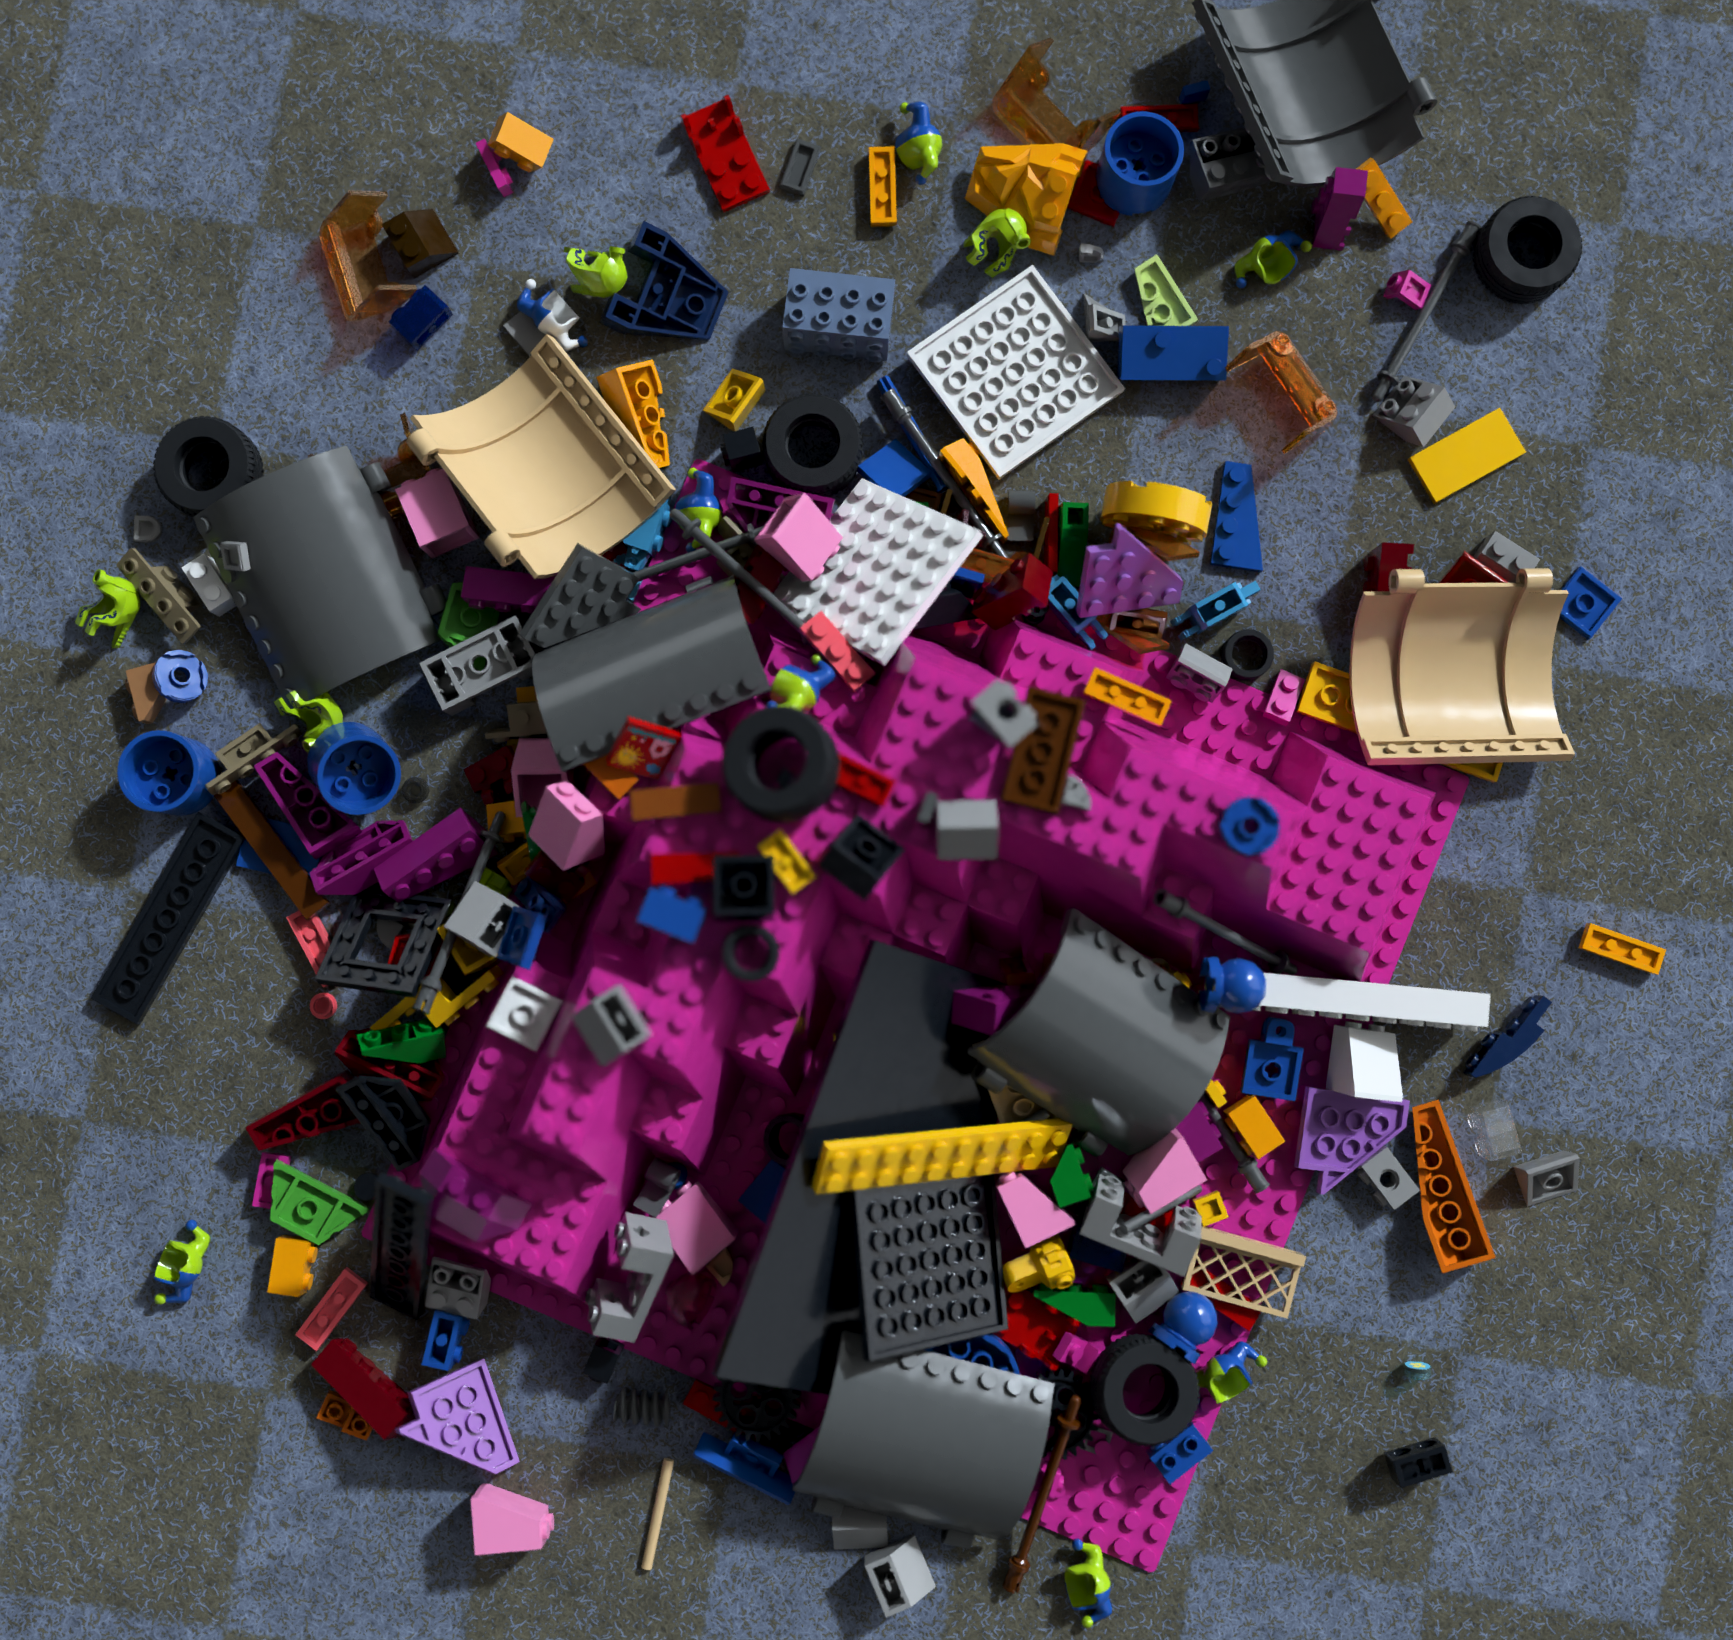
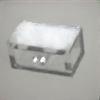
M1496 1099L1469 1107L1468 1122L1471 1129L1476 1131L1478 1140L1475 1141V1147L1478 1154L1483 1156V1159L1495 1161L1523 1153L1508 1100Z

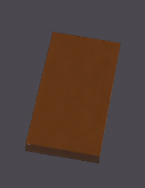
M1028 686L1024 704L1030 706L1037 715L1035 721L1038 725L1013 746L1000 801L1058 815L1086 700Z

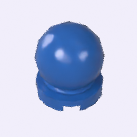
M1218 957L1203 958L1199 977H1205L1204 990H1199L1201 1010L1215 1012L1218 1005H1220L1226 1011L1239 1014L1252 1011L1260 1005L1266 996L1267 980L1262 970L1255 963L1237 958L1229 959L1221 965Z
M1190 1291L1179 1293L1167 1302L1163 1312L1164 1323H1161L1160 1326L1154 1322L1149 1332L1172 1349L1177 1347L1185 1354L1184 1357L1195 1364L1200 1357V1354L1194 1351L1197 1350L1196 1346L1206 1344L1214 1336L1218 1325L1216 1310L1213 1303L1202 1294Z

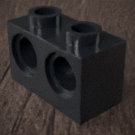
M1436 1437L1384 1452L1391 1478L1400 1488L1453 1473L1446 1447Z

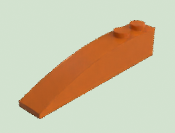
M1439 1099L1412 1107L1422 1217L1441 1273L1496 1258Z

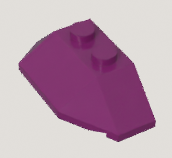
M732 477L726 503L745 532H748V524H752L754 529L764 526L785 497L805 492ZM805 493L830 522L835 499Z
M377 821L364 828L361 833L326 853L320 860L317 868H313L310 872L316 893L318 895H356L379 882L374 868L413 841L405 821Z
M437 1148L433 1149L420 1172L422 1188L429 1195L433 1196L431 1216L476 1242L518 1230L533 1203Z

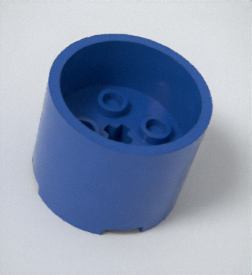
M1140 111L1127 114L1112 125L1106 136L1095 172L1096 183L1100 191L1099 196L1111 209L1121 214L1132 216L1133 213L1153 212L1166 201L1184 156L1183 140L1174 124L1159 114Z
M342 722L323 730L324 732L316 739L312 748L310 747L307 763L309 774L325 800L335 809L352 815L369 814L384 807L396 794L401 780L400 763L391 747L377 732L361 723ZM354 760L356 764L353 765V769L349 770L347 766L350 765V761Z
M156 730L139 735L126 746L119 759L117 774L121 790L134 805L148 811L185 816L202 810L212 801L213 796L207 790L205 784L220 775V768L213 752L201 742L169 731Z

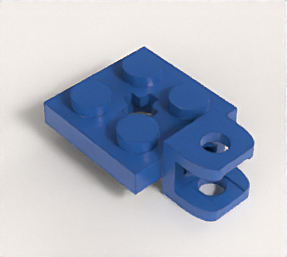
M1267 1017L1262 1025L1260 1040L1248 1038L1240 1092L1296 1101L1304 1048L1293 1046L1295 1030L1292 1022L1286 1019ZM1280 1026L1281 1030L1276 1034V1028ZM1274 1062V1066L1279 1068L1278 1073H1273L1272 1077H1268L1265 1067Z

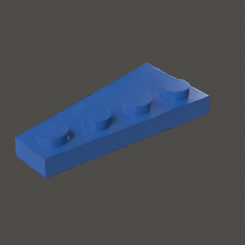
M1225 461L1210 565L1262 572L1263 566L1252 466L1250 464Z

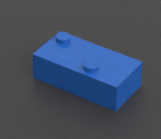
M1119 326L1117 378L1119 380L1226 381L1229 326Z

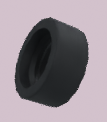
M1244 629L1234 633L1224 643L1221 651V662L1232 668L1231 676L1241 681H1251L1262 676L1271 667L1274 660V648L1271 641L1262 632L1254 629ZM1251 640L1260 646L1263 659L1257 668L1243 670L1235 665L1232 659V651L1234 646L1240 641Z
M743 925L733 930L726 938L722 948L723 962L727 970L736 978L744 981H758L769 976L776 968L779 960V945L774 935L767 929L757 925ZM754 935L760 937L768 947L769 956L767 962L761 968L754 971L742 969L734 959L733 950L735 945L745 936Z
M795 1112L778 1115L767 1125L763 1138L765 1150L769 1157L777 1164L787 1166L791 1156L785 1153L780 1146L778 1137L781 1127L787 1123H793L801 1129L805 1115Z

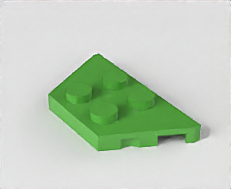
M463 582L452 583L437 631V636L450 648L497 625L500 611L495 610V608L475 609L469 607L461 598ZM478 657L474 660L473 667L476 671L484 670L486 658Z
M278 1159L273 1164L274 1174L270 1221L317 1245H320L329 1239L331 1235L347 1227L349 1223L361 1215L363 1216L369 1210V1207Z

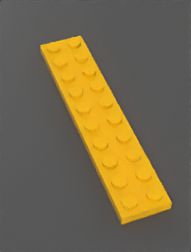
M1060 1118L828 1141L823 1143L812 1189L817 1195L1057 1167L1073 1124L1065 1122Z

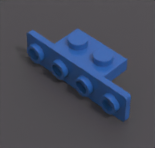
M736 1431L728 1444L705 1432L702 1434L693 1453L694 1458L787 1505L792 1502L796 1491H792L791 1477L778 1470L783 1455L777 1453L772 1447L763 1446L753 1441L751 1437L746 1441L745 1434L735 1437Z

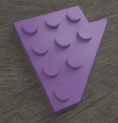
M1118 523L1115 524L1112 543L1086 547L1076 613L1079 618L1177 604L1180 602L1183 580L1174 570Z
M1305 1086L1294 1166L1301 1169L1319 1171L1316 1192L1319 1194L1327 1193L1406 1128L1410 1101L1402 1099V1102L1359 1098L1329 1089Z
M485 1359L476 1360L407 1392L416 1419L396 1428L397 1434L491 1474H497L520 1462Z

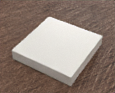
M512 976L486 1027L537 1052L563 1001Z

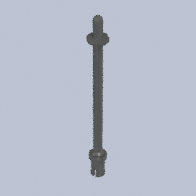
M1467 221L1459 238L1454 240L1451 245L1452 256L1387 371L1381 370L1377 373V378L1381 381L1372 396L1375 402H1380L1390 386L1399 384L1400 381L1396 376L1397 372L1462 257L1469 256L1473 250L1472 245L1482 229L1478 223Z
M894 388L888 390L880 399L892 413V419L895 424L899 423L905 427L974 527L980 531L985 541L981 548L983 550L990 548L1002 565H1007L1010 561L1009 557L998 542L1002 535L1000 533L992 534L911 419V408L905 406Z
M678 509L670 511V517L684 529L682 534L684 539L693 537L793 626L801 634V642L804 645L809 644L817 652L799 631L805 622L699 529L701 525L700 519L697 518L690 521Z
M748 524V532L722 540L716 544L724 551L752 542L756 547L757 543L754 539L764 526L754 529L752 524ZM703 547L633 573L640 578L639 581L707 558L712 556V554Z
M497 812L489 831L482 830L480 833L485 841L460 901L474 881L480 882L495 843L502 844L504 841L499 836L506 818L504 812ZM449 930L446 933L430 975L420 982L422 987L412 1009L419 1011L425 1001L421 1011L424 1014H430V1009L437 992L442 990L440 977L457 938Z
M1159 889L1154 894V904L1167 910L1169 915L1174 918L1184 916L1268 962L1269 970L1274 974H1280L1283 971L1291 975L1297 973V966L1290 963L1288 954L1283 950L1272 953L1189 907L1188 900L1182 896H1175L1164 889Z
M1204 1091L1198 1102H1203L1209 1112L1208 1117L1216 1125L1222 1138L1237 1159L1238 1172L1245 1176L1256 1194L1265 1190L1270 1184L1257 1167V1160L1246 1155Z

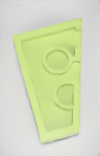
M1157 254L1135 268V276L1147 326H1192L1198 322V318Z

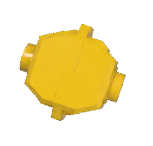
M1058 1233L1032 1245L1030 1253L1003 1265L1004 1282L1009 1292H1019L1039 1283L1045 1284L1050 1289H1065L1072 1285L1076 1277L1072 1263Z

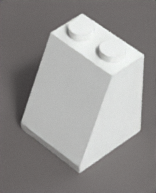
M1345 1021V1026L1334 1025L1326 1089L1353 1097L1402 1102L1403 1095L1396 1035L1385 1032V1026L1369 1024L1368 1029L1361 1028L1362 1023Z

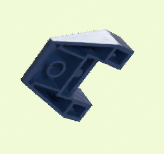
M643 221L637 227L627 251L651 263L637 300L633 302L614 293L608 299L599 323L627 335L710 340L729 292L669 233Z

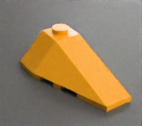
M653 359L618 367L597 376L596 378L605 402L658 468L669 466L667 434L660 429V418H664L665 413L663 408L658 409L657 394H662V384Z
M964 438L943 447L939 452V459L978 514L995 535L999 533L1002 535L1000 541L1005 543L1009 534L981 460L978 457L980 455L978 449L972 442L967 443Z

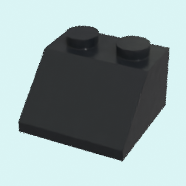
M857 814L834 841L817 866L865 902L905 849L860 814Z
M774 855L714 856L715 922L774 921Z

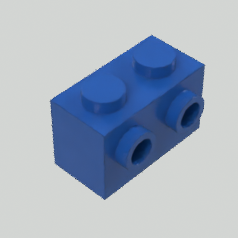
M659 885L658 890L650 887L637 921L688 942L695 943L708 913L707 909L702 908L704 902L687 896L685 901L674 897L676 891L663 885Z
M436 1309L422 1365L449 1371L456 1362L459 1363L464 1349L463 1346H460L462 1335L466 1336L470 1320L461 1315Z
M1192 1421L1188 1423V1427L1184 1429V1432L1179 1433L1177 1438L1174 1437L1173 1440H1168L1165 1444L1149 1446V1449L1146 1450L1149 1458L1170 1485L1213 1451Z

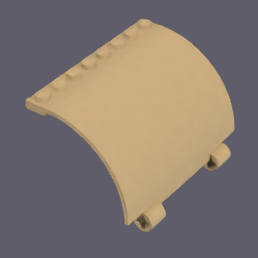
M546 334L531 351L529 359L517 371L483 396L446 412L432 415H412L410 418L418 428L406 441L413 453L423 465H430L437 461L492 531V534L487 537L484 544L499 564L507 566L519 558L534 579L556 576L577 543L599 555L606 553L643 525L676 491L674 486L552 335Z
M1522 568L1517 573L1516 583H1425V576L1421 569H1393L1389 575L1390 591L1363 592L1353 627L1349 670L1353 718L1367 765L1572 760L1575 753L1567 735L1561 731L1552 691L1554 637L1560 613L1569 593L1567 590H1551L1553 574L1549 568Z

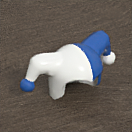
M528 279L525 282V289L518 298L517 309L533 318L535 326L542 333L552 335L565 352L577 347H586L588 340L585 336H580L578 339H570L568 337V330L578 321V315L554 288L544 293L538 300H532L531 291L536 288V282Z

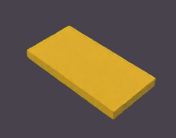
M1498 408L1408 458V461L1431 501L1435 504L1520 457L1526 451L1501 408Z

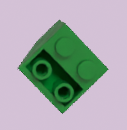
M1073 1143L1066 1146L1050 1180L1059 1208L1091 1198L1089 1191L1094 1190L1089 1173L1083 1174L1080 1166L1085 1163L1080 1147L1074 1148Z

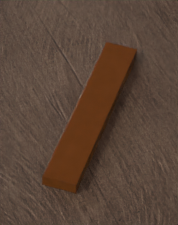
M235 780L226 792L215 794L214 797L305 919L311 920L330 905V902L324 895L316 893L310 875L241 783Z

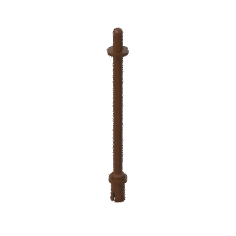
M1073 1395L1070 1398L1066 1412L1059 1413L1056 1418L1057 1423L1061 1426L1017 1554L1010 1556L1008 1561L1009 1569L1003 1582V1588L1010 1593L1019 1592L1024 1574L1029 1571L1030 1563L1027 1557L1071 1430L1079 1429L1080 1421L1076 1418L1081 1399L1077 1395Z

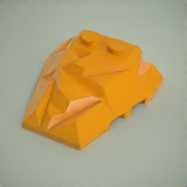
M1064 143L980 147L965 200L986 216L997 209L1009 208L1017 211L1026 223L1027 234L1031 240L1028 248L1055 256L1063 231L1060 227L1076 178H1080L1088 151Z

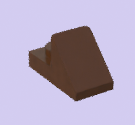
M1144 608L1113 613L1109 630L1162 639L1168 612Z

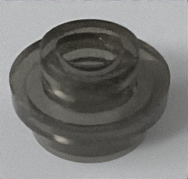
M412 777L403 784L402 794L408 802L421 803L429 795V786L424 779ZM418 785L420 793L413 795L412 788Z

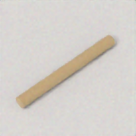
M663 1459L641 1568L645 1570H651L653 1566L674 1464L673 1459Z

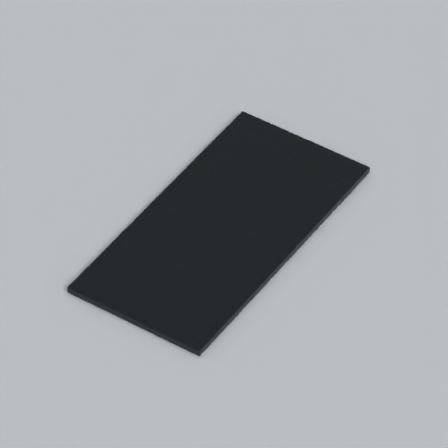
M871 938L869 939L712 1370L714 1376L830 1394L841 1332L847 1330L861 1334L850 1193L849 1191L816 1195L812 1189L823 1143L995 1125L998 1116L988 1089L971 1078L973 1067L978 1060L967 1053L968 1049L973 1047L972 1044L986 1040L992 1035L952 1023L953 992L1005 983Z

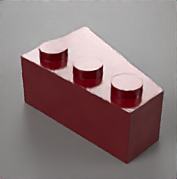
M1029 552L1022 559H1016L1003 574L998 573L985 588L980 587L975 592L971 612L992 629L997 630L1015 622V616L1021 613L1024 616L1030 615L1031 609L1036 606L1043 609L1047 607L1053 571Z

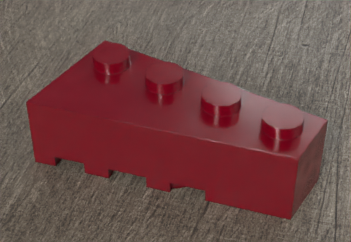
M349 1070L341 1072L246 1126L245 1128L258 1151L290 1143L298 1139L316 1136L320 1133L346 1128L357 1123L361 1124L336 1091L338 1086L354 1079Z
M332 1339L311 1364L383 1440L402 1437V1435L396 1433L395 1429L416 1419L408 1393L376 1367L369 1358L362 1355L357 1350L356 1344L350 1339Z

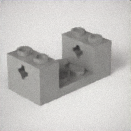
M516 615L419 663L442 711L453 716L475 705L474 697L515 677L523 681L533 676L532 660L538 651L534 643L524 639L519 634L524 627V623ZM478 657H485L487 660V666L482 671H476L473 667L474 660Z
M1099 1174L1094 1190H1092L1091 1198H1089L1084 1209L1080 1234L1185 1277L1201 1241L1202 1215H1199L1197 1211L1190 1207L1182 1208L1176 1205L1164 1232H1161L1154 1225L1146 1224L1128 1234H1123L1120 1230V1224L1132 1218L1127 1214L1119 1215L1123 1204L1125 1184L1121 1183L1116 1177Z
M625 1212L622 1221L618 1222L615 1226L614 1238L617 1239V1256H620L622 1269L632 1270L633 1273L630 1272L628 1274L626 1283L596 1278L593 1288H589L587 1291L585 1303L589 1307L588 1322L591 1323L593 1335L634 1343L674 1253L667 1221Z

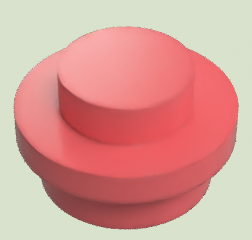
M325 992L318 993L311 999L310 1011L316 1018L328 1019L336 1013L337 1001L333 995Z

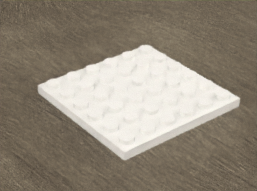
M1033 265L907 351L906 354L969 441L976 446L980 456L998 480L1125 390V387Z
M861 478L830 519V523L843 538L838 544L840 546L838 552L824 563L822 574L816 580L802 582L789 571L773 595L805 623L822 611L857 652L885 666L983 536L978 529Z

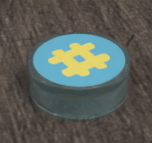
M1415 1361L1404 1362L1403 1374L1406 1377L1415 1380H1427L1431 1377L1432 1366L1430 1364Z

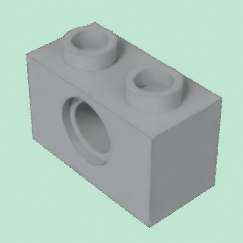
M998 678L974 698L969 706L1005 748L1009 750L1038 725L1035 721L1037 715L1027 704L1023 706L1015 698L1018 694L1009 682L1005 681L1002 683ZM1002 705L1011 707L1014 713L1013 718L1010 720L1001 719L997 712L998 708Z
M1386 1146L1380 1148L1358 1166L1359 1171L1357 1175L1366 1185H1372L1376 1191L1373 1196L1382 1207L1387 1205V1207L1395 1210L1420 1191ZM1384 1172H1388L1390 1175L1389 1182L1381 1185L1380 1176Z

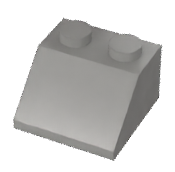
M1496 531L1485 537L1473 556L1506 579L1508 583H1516V576L1520 569L1535 568L1540 561L1539 558Z

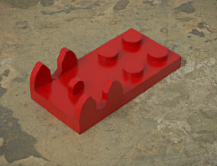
M728 94L722 97L723 100L689 115L685 113L680 115L681 123L723 213L770 193V188L745 137L740 118L735 115Z
M1004 1282L1008 1329L994 1332L993 1334L1019 1348L1026 1356L1030 1358L1035 1357L1041 1360L1048 1368L1057 1371L1061 1361L1052 1355L1064 1333L1068 1332L1075 1335L1081 1322L1034 1297L1032 1291L1028 1289L1019 1292H1009Z

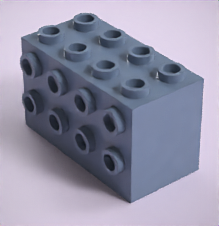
M790 268L783 319L784 350H789L795 354L810 352L821 357L838 355L849 360L865 358L870 362L887 361L894 306L895 279Z

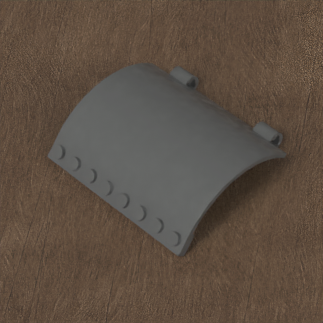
M1195 0L1192 2L1196 11L1195 18L1206 33L1205 40L1216 55L1214 58L1215 63L1225 75V85L1234 95V105L1243 115L1246 122L1244 127L1248 134L1252 136L1256 144L1254 146L1255 152L1262 158L1265 164V174L1271 181L1293 187L1324 185L1326 177L1331 176L1336 167L1356 169L1370 157L1379 166L1402 154L1425 138L1415 115L1429 112L1436 106L1437 99L1425 77L1410 81L1374 6L1380 0H1276L1245 9L1217 8L1215 2L1211 0Z
M347 445L311 456L256 479L222 497L193 517L196 527L201 533L209 553L213 557L221 577L226 583L233 601L238 607L245 625L250 631L257 649L262 655L269 673L281 693V697L290 709L294 707L286 695L294 690L305 702L310 701L358 676L442 640L437 636V629L431 617L444 611L447 599L439 583L425 588L380 496V493L389 490L392 486L380 462L367 465L359 470ZM225 541L247 543L251 569L247 571L224 570L220 543Z
M736 575L714 582L712 577L708 576L686 585L687 593L596 630L569 638L563 643L535 653L532 660L535 692L550 742L562 772L608 755L628 716L669 729H675L772 691L744 617L737 592L736 581L738 577Z
M1073 907L1065 911L1059 933L1062 935L1059 946L1047 972L1034 993L1005 1026L985 1041L968 1049L967 1053L979 1060L973 1067L971 1078L993 1093H999L1005 1085H1008L1061 1120L1072 1123V1127L1075 1128L1072 1142L1095 1157L1100 1156L1106 1150L1108 1143L1129 1156L1149 1148L1164 1138L1180 1124L1196 1105L1219 1064L1231 1016L1219 1008L1215 1012L1201 1010L1199 994Z
M843 1330L840 1335L834 1377L821 1426L809 1459L800 1477L793 1484L792 1491L813 1495L812 1512L839 1518L844 1505L940 1528L942 1529V1543L970 1549L974 1535L998 1541L1006 1538L1020 1519L1038 1474L1049 1427L1054 1383L925 1350L867 1361L863 1357L862 1334Z

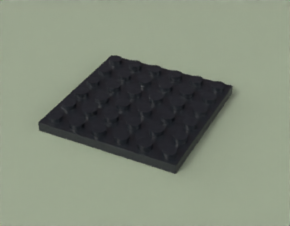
M994 1174L849 1191L864 1360L874 1361L1008 1329Z

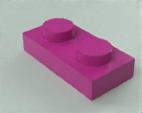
M485 138L476 142V146L498 190L503 197L512 194L513 191L509 184L513 183V180L506 167L501 169L498 163L502 158L494 152L495 149L488 146Z
M1281 669L1277 674L1262 716L1287 726L1293 715L1305 679Z
M267 1151L262 1152L252 1206L271 1209L273 1164L278 1159L290 1165L291 1155Z

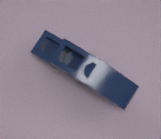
M528 876L520 881L514 893L526 907L525 909L548 916L543 929L548 934L567 910L565 903L559 896Z
M1540 995L1527 998L1521 1006L1523 1011L1519 1017L1513 1018L1505 1028L1507 1033L1505 1034L1501 1031L1488 1033L1481 1042L1483 1047L1478 1054H1472L1466 1061L1465 1066L1467 1068L1463 1073L1469 1077H1480L1504 1067L1523 1054L1545 1031L1536 1023L1552 1002Z

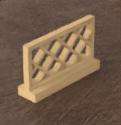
M1202 1226L1201 1241L1185 1274L1181 1288L1288 1319L1300 1268L1304 1267L1306 1256L1297 1251ZM1200 1243L1211 1246L1215 1253V1256L1203 1263L1197 1255ZM1216 1248L1223 1249L1224 1251L1218 1253ZM1230 1252L1237 1253L1242 1263L1228 1270L1221 1257ZM1242 1255L1248 1256V1257H1250V1258L1247 1259V1260H1244V1258H1243ZM1257 1259L1262 1260L1268 1270L1254 1277L1248 1264ZM1197 1260L1199 1265L1194 1268L1195 1262ZM1219 1260L1225 1273L1212 1280L1205 1267ZM1268 1262L1273 1263V1264H1277V1265H1275V1266H1273V1267L1271 1268ZM1283 1266L1291 1268L1290 1280L1280 1284L1274 1272ZM1245 1267L1251 1280L1238 1287L1231 1274ZM1202 1269L1209 1282L1201 1287L1190 1285L1192 1274ZM1271 1274L1277 1287L1264 1294L1258 1281ZM1228 1277L1235 1289L1224 1295L1219 1293L1215 1284ZM1254 1284L1261 1297L1252 1302L1246 1301L1241 1291ZM1212 1286L1214 1292L1206 1289ZM1279 1291L1285 1299L1282 1310L1272 1308L1267 1298ZM1235 1294H1238L1239 1297H1240V1299H1239V1298L1232 1297V1296H1234ZM1264 1301L1266 1306L1260 1305L1259 1303Z

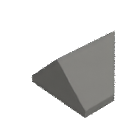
M1084 294L1086 337L1090 342L1119 341V326H1126L1125 315L1106 308Z

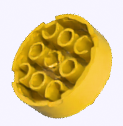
M1133 481L1113 482L1106 486L1100 520L1104 526L1112 529L1115 528V524L1119 523L1132 535L1141 536L1142 542L1156 543L1157 539L1190 546L1192 541L1202 542L1207 536L1212 501L1205 502L1206 496L1192 490L1163 483L1147 482L1146 487L1134 484Z

